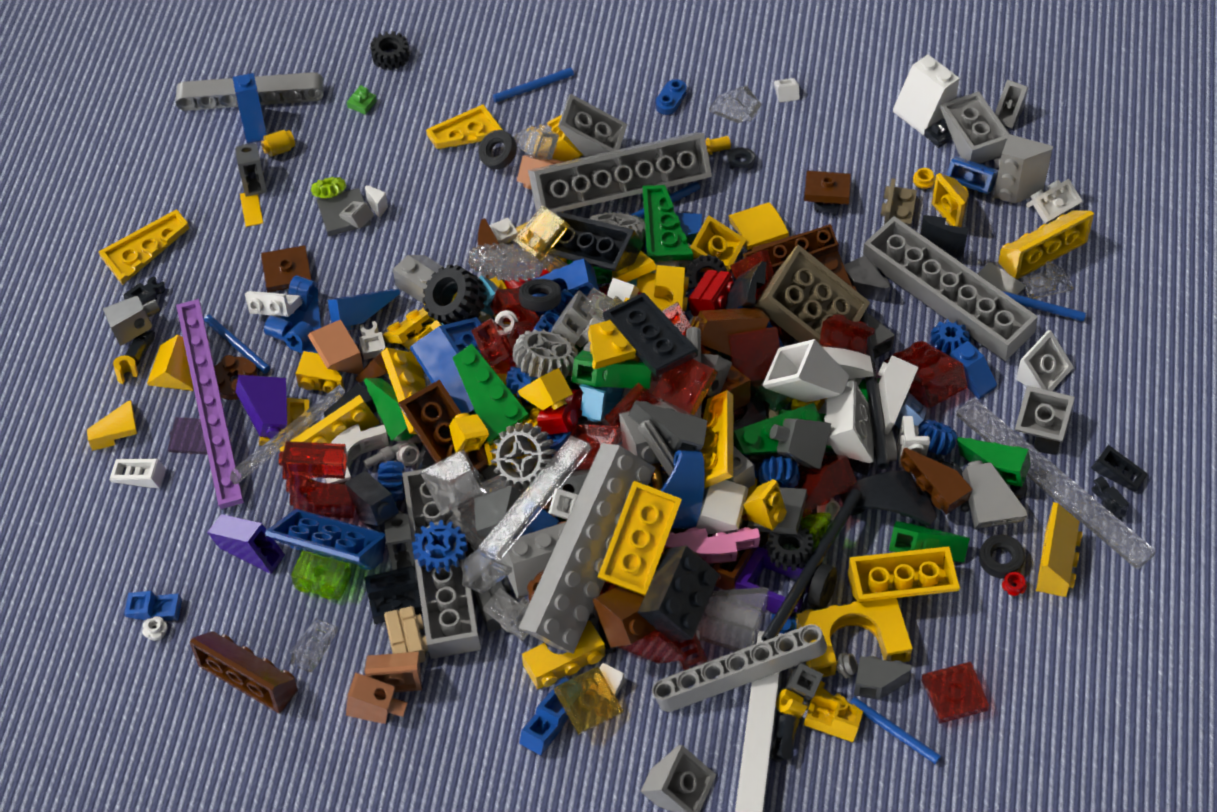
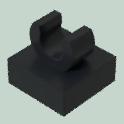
M944 118L924 130V136L937 148L952 140Z

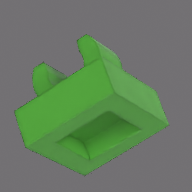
M360 85L348 99L347 107L366 115L377 102V97L375 94L370 93L368 88Z

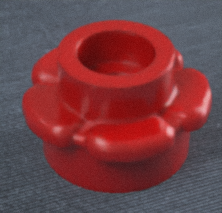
M1018 572L1009 573L1005 576L1004 581H1002L1003 590L1007 591L1011 596H1018L1019 593L1023 594L1027 589L1025 577Z

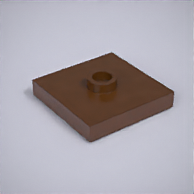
M806 170L804 201L849 204L851 173Z
M305 245L261 253L267 293L289 289L290 282L296 275L311 280Z

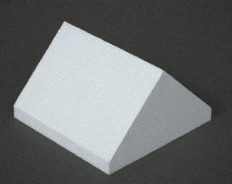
M1048 330L1020 360L1016 380L1026 386L1053 391L1074 368L1051 330Z
M728 480L707 487L695 528H706L707 535L738 529L744 509L743 504L746 501L749 489L746 486Z

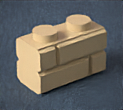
M412 606L402 608L399 611L385 612L384 617L393 654L419 652L420 663L426 660L425 652L429 650L426 636L421 637L419 631L424 629L421 614L415 615L414 607Z

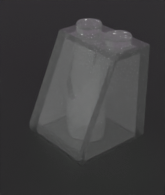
M760 587L713 591L693 638L733 651H739L755 645L758 631H761L767 615L769 589Z

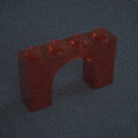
M285 441L284 451L279 453V465L283 466L282 476L283 479H286V492L290 493L289 502L290 506L294 507V510L299 509L324 517L354 518L355 507L345 484L322 483L311 479H345L348 462L345 444Z

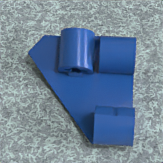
M296 275L290 282L288 295L301 296L302 305L289 317L269 316L264 325V334L284 341L290 349L303 354V351L318 353L308 337L310 332L321 328L317 283Z
M678 450L673 459L674 470L661 491L682 499L671 529H690L697 526L702 508L705 475L703 454L699 451Z

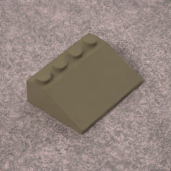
M797 245L764 287L753 306L762 309L769 319L800 343L815 339L822 347L843 349L870 302L801 246Z

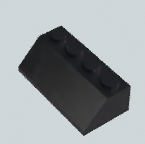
M557 211L538 251L572 261L584 258L592 266L617 272L635 263L644 243L633 229Z

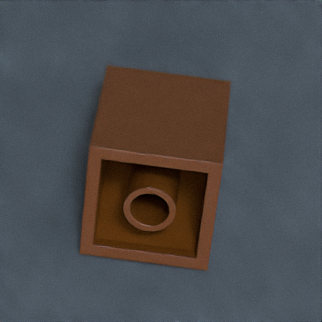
M757 307L703 310L699 312L698 317L694 316L690 328L697 327L701 330V345L751 363L770 319L762 309Z

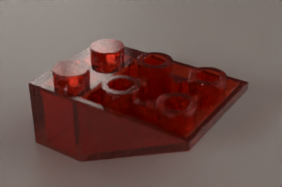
M922 340L913 343L901 352L893 354V356L918 367L909 388V393L928 408L968 388L963 363ZM891 357L884 360V362L888 364Z
M824 453L820 469L798 466L800 479L795 489H807L808 492L802 517L811 514L812 509L817 506L829 503L831 501L830 498L847 492L849 487L857 482L847 456Z

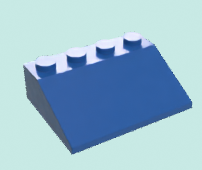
M293 510L265 532L266 536L283 544L290 545L292 549L308 550L316 556L336 558V561L340 563L350 562L357 564L365 570L375 569L383 562L386 544L385 533L303 510Z

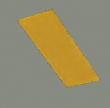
M240 193L245 226L263 224L258 194L245 197V193Z

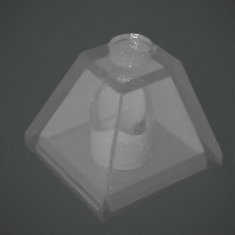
M465 449L420 471L442 516L486 494Z

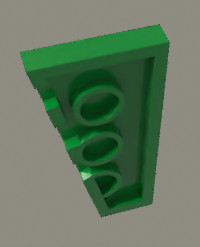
M643 186L647 256L654 262L693 260V252L689 248L685 233L682 231L678 215L676 216L666 186Z
M470 344L452 357L473 408L488 429L487 441L490 446L494 444L493 441L500 439L499 433L501 431L507 432L506 427H515L516 423H522L529 418L528 412L473 344Z
M815 403L734 430L733 442L736 449L744 456L777 452L779 441L770 438L772 426L774 424L783 426L785 419L823 422ZM826 444L825 450H830V449H832L831 446H828V445Z

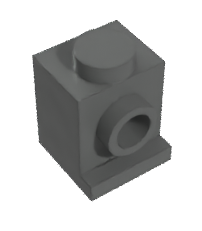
M799 663L798 667L791 672L784 689H788L803 697L805 701H808L814 697L823 674Z

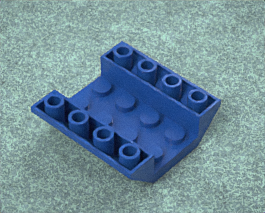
M477 317L438 326L410 347V350L431 383L440 380L460 412L469 413V415H475L476 412L452 357L470 344H473L496 374H507L511 368L503 359L489 335L487 327ZM521 398L522 405L531 403Z

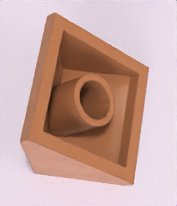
M341 319L309 333L308 337L327 369L359 374L363 370L361 353Z
M419 652L368 655L365 665V676L394 686V692L422 690Z

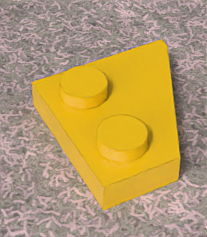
M611 320L589 326L588 338L591 342L590 353L593 355L592 367L594 369L635 358L636 350Z

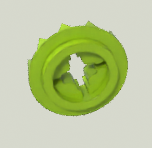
M332 176L324 178L312 184L311 193L319 198L335 197L346 189V182L341 177L334 178Z

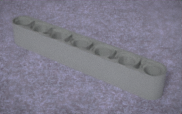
M319 73L255 76L261 105L319 101L323 97V77ZM233 78L180 82L176 86L177 108L188 111L238 107Z
M813 624L806 625L663 678L653 685L652 693L663 711H675L791 668L799 663L802 664L818 658L826 652L827 643L820 627Z

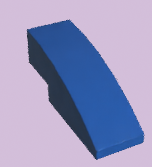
M563 677L536 708L535 715L522 728L519 744L541 756L568 721L585 693L586 688Z

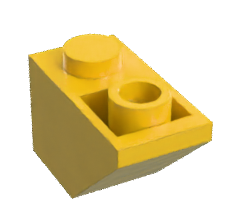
M303 351L295 373L298 387L306 390H319L329 394L344 395V384L339 372L327 369L318 353Z
M771 480L758 486L743 504L749 521L774 530L778 523L784 520L787 513L776 480Z

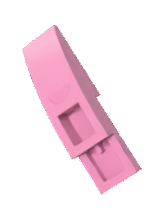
M690 528L683 533L675 534L670 532L662 554H664L667 548L687 545L706 563L736 561L738 551L759 547L760 535L758 528H741L735 533L726 534L725 532H719L712 535V537H708L706 528Z

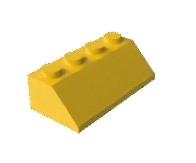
M1073 210L1066 215H1060L1049 224H1043L1037 230L1024 234L1020 239L1005 244L1000 250L998 263L1008 274L1016 279L1029 274L1087 243L1094 213L1092 211Z
M949 546L849 558L848 577L852 595L858 602L960 590Z

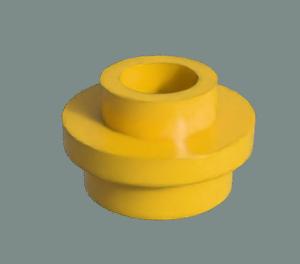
M920 168L913 175V183L922 189L930 188L935 183V175L928 168Z

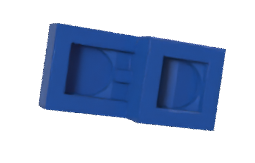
M152 591L128 593L124 615L128 618L140 620L161 617L164 621L179 620L183 598L179 594L155 596Z

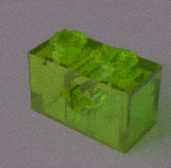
M303 550L291 573L294 588L303 593L312 592L319 594L324 599H336L339 601L352 576L349 563Z

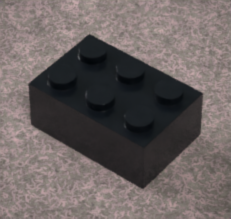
M687 545L667 548L660 560L638 614L671 642L693 639L720 574Z

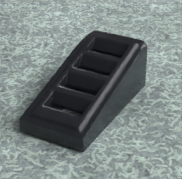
M1107 445L1091 466V469L1134 492L1138 490L1148 475L1147 472L1110 445ZM1123 470L1128 471L1126 475L1122 474ZM1132 474L1137 476L1134 481L1130 479Z

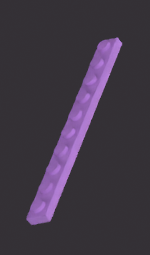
M199 299L177 304L176 307L218 505L220 509L242 504L244 503L201 303Z

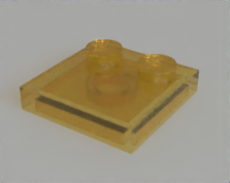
M542 205L526 226L519 231L513 241L539 261H542L570 225Z
M599 667L561 683L553 689L578 735L624 712Z

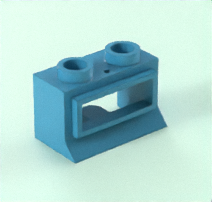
M580 385L583 391L581 402L582 416H586L588 420L594 422L601 421L622 408L624 388Z

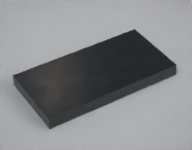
M644 292L603 312V319L605 321H612L634 347L636 355L656 377L698 356L697 348Z

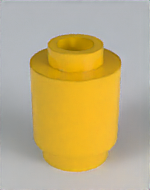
M281 130L265 135L261 145L264 153H268L272 157L290 151L291 148L295 147V140L290 130Z

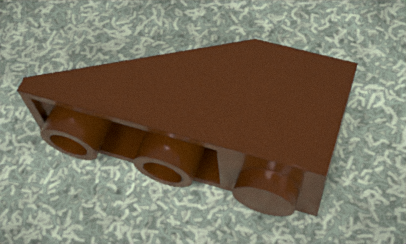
M907 447L903 449L900 458L903 468L907 472L912 473L920 489L927 491L937 509H941L947 515L969 500L973 489L957 470Z

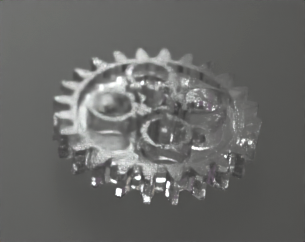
M485 243L484 246L477 245V248L473 247L470 250L468 265L474 269V272H481V275H489V278L497 277L498 280L503 279L509 282L515 280L519 282L520 279L528 281V278L535 279V276L539 277L542 274L544 260L541 259V256L537 255V252H530L531 249H522V246L514 247V244L507 245L504 243L489 245Z

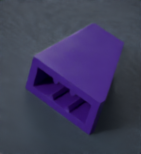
M238 375L236 394L259 436L270 439L284 438L287 428L286 378Z
M221 514L207 532L220 549L272 574L285 556L275 540L265 535L267 529L259 522Z

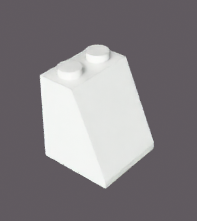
M926 55L912 65L895 103L893 112L924 135L926 128L944 118L940 104L957 98L960 78L930 55Z
M813 339L778 348L763 386L771 391L807 403L842 395L849 375Z

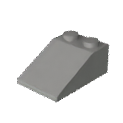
M979 91L940 104V109L956 149L962 158L966 159V161L981 164L1001 157L1009 133Z
M569 94L558 127L585 157L619 150L627 124L582 99Z

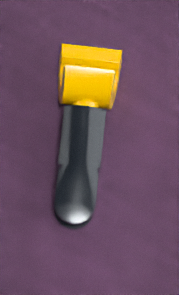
M153 330L146 331L134 338L125 355L119 356L114 360L113 366L119 383L123 384L125 382L123 374L126 372H131L133 377L138 376L136 366L154 341L155 332Z
M788 689L782 690L776 700L777 710L784 715H780L776 738L771 750V757L775 762L790 760L793 757L799 718L803 716L808 707L802 704L803 697Z

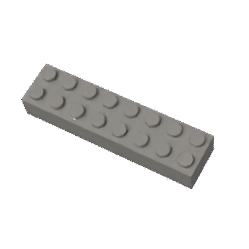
M699 132L528 170L536 212L542 216L553 214L557 211L562 212L643 193V186L665 185L670 187L712 177L704 133Z
M895 216L864 243L863 256L866 255L870 262H874L878 271L945 319H948L951 323L958 320V325H965L966 331L969 332L973 339L1004 361L1013 355L1035 333L1038 316Z
M601 444L519 629L555 649L574 653L595 606L592 599L599 596L605 583L604 580L597 578L631 485L633 481H637L648 486L655 470L654 466L620 445Z
M439 467L402 473L412 542L416 541L415 533L422 534V526L427 529L430 528L431 521L438 525L439 521L443 520L446 526L451 521L454 528L459 526L462 532L455 485L450 486ZM466 551L464 552L465 559H458V567H455L453 564L450 565L449 572L445 568H441L440 573L436 572V568H432L428 572L426 566L420 567L418 560L415 559L426 641L431 659L481 650Z

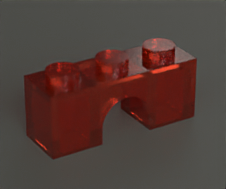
M520 288L497 289L490 306L495 316L502 311L509 310L515 313L518 318V322L514 323L508 338L510 344L514 347L519 335L525 334L526 331H533L539 321V317L535 311L527 310L520 304ZM504 318L503 322L511 323L509 318Z

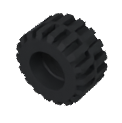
M447 265L446 268L441 267L438 269V273L434 272L431 275V280L426 282L427 287L423 290L425 297L422 298V303L425 304L424 310L428 312L431 318L444 325L475 317L479 318L481 309L484 310L485 305L483 303L486 301L487 295L484 294L486 287L478 276L458 265Z

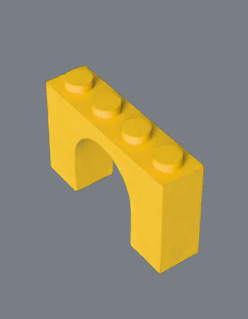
M897 598L865 602L855 601L848 605H832L826 609L816 611L805 610L797 614L796 629L813 624L822 630L827 643L826 652L818 658L807 661L806 665L822 673L823 677L836 674L837 661L830 638L838 629L846 626H860L869 630L879 643L883 660L907 662L911 659L912 646Z

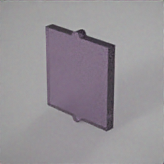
M175 417L173 429L169 433L171 438L168 452L208 455L201 420L197 418Z

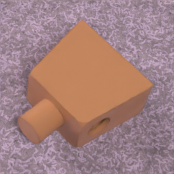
M355 673L347 696L346 716L384 724L387 722L389 713L404 717L408 702L394 698V686Z

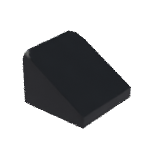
M1035 436L1034 451L1057 455L1060 442Z

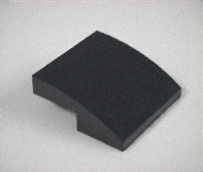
M923 215L920 235L962 263L968 228L945 225L946 218Z
M762 261L739 275L728 294L725 309L749 308L755 304L756 289L765 284L766 262Z
M413 566L364 577L374 625L385 622V612L399 611L410 606L414 607L415 615L423 614Z

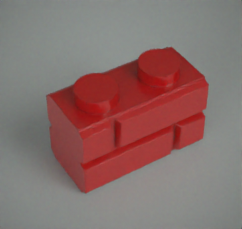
M707 270L688 299L693 316H698L699 312L703 310L725 309L728 294L734 284L730 272L720 271L718 273L715 270Z

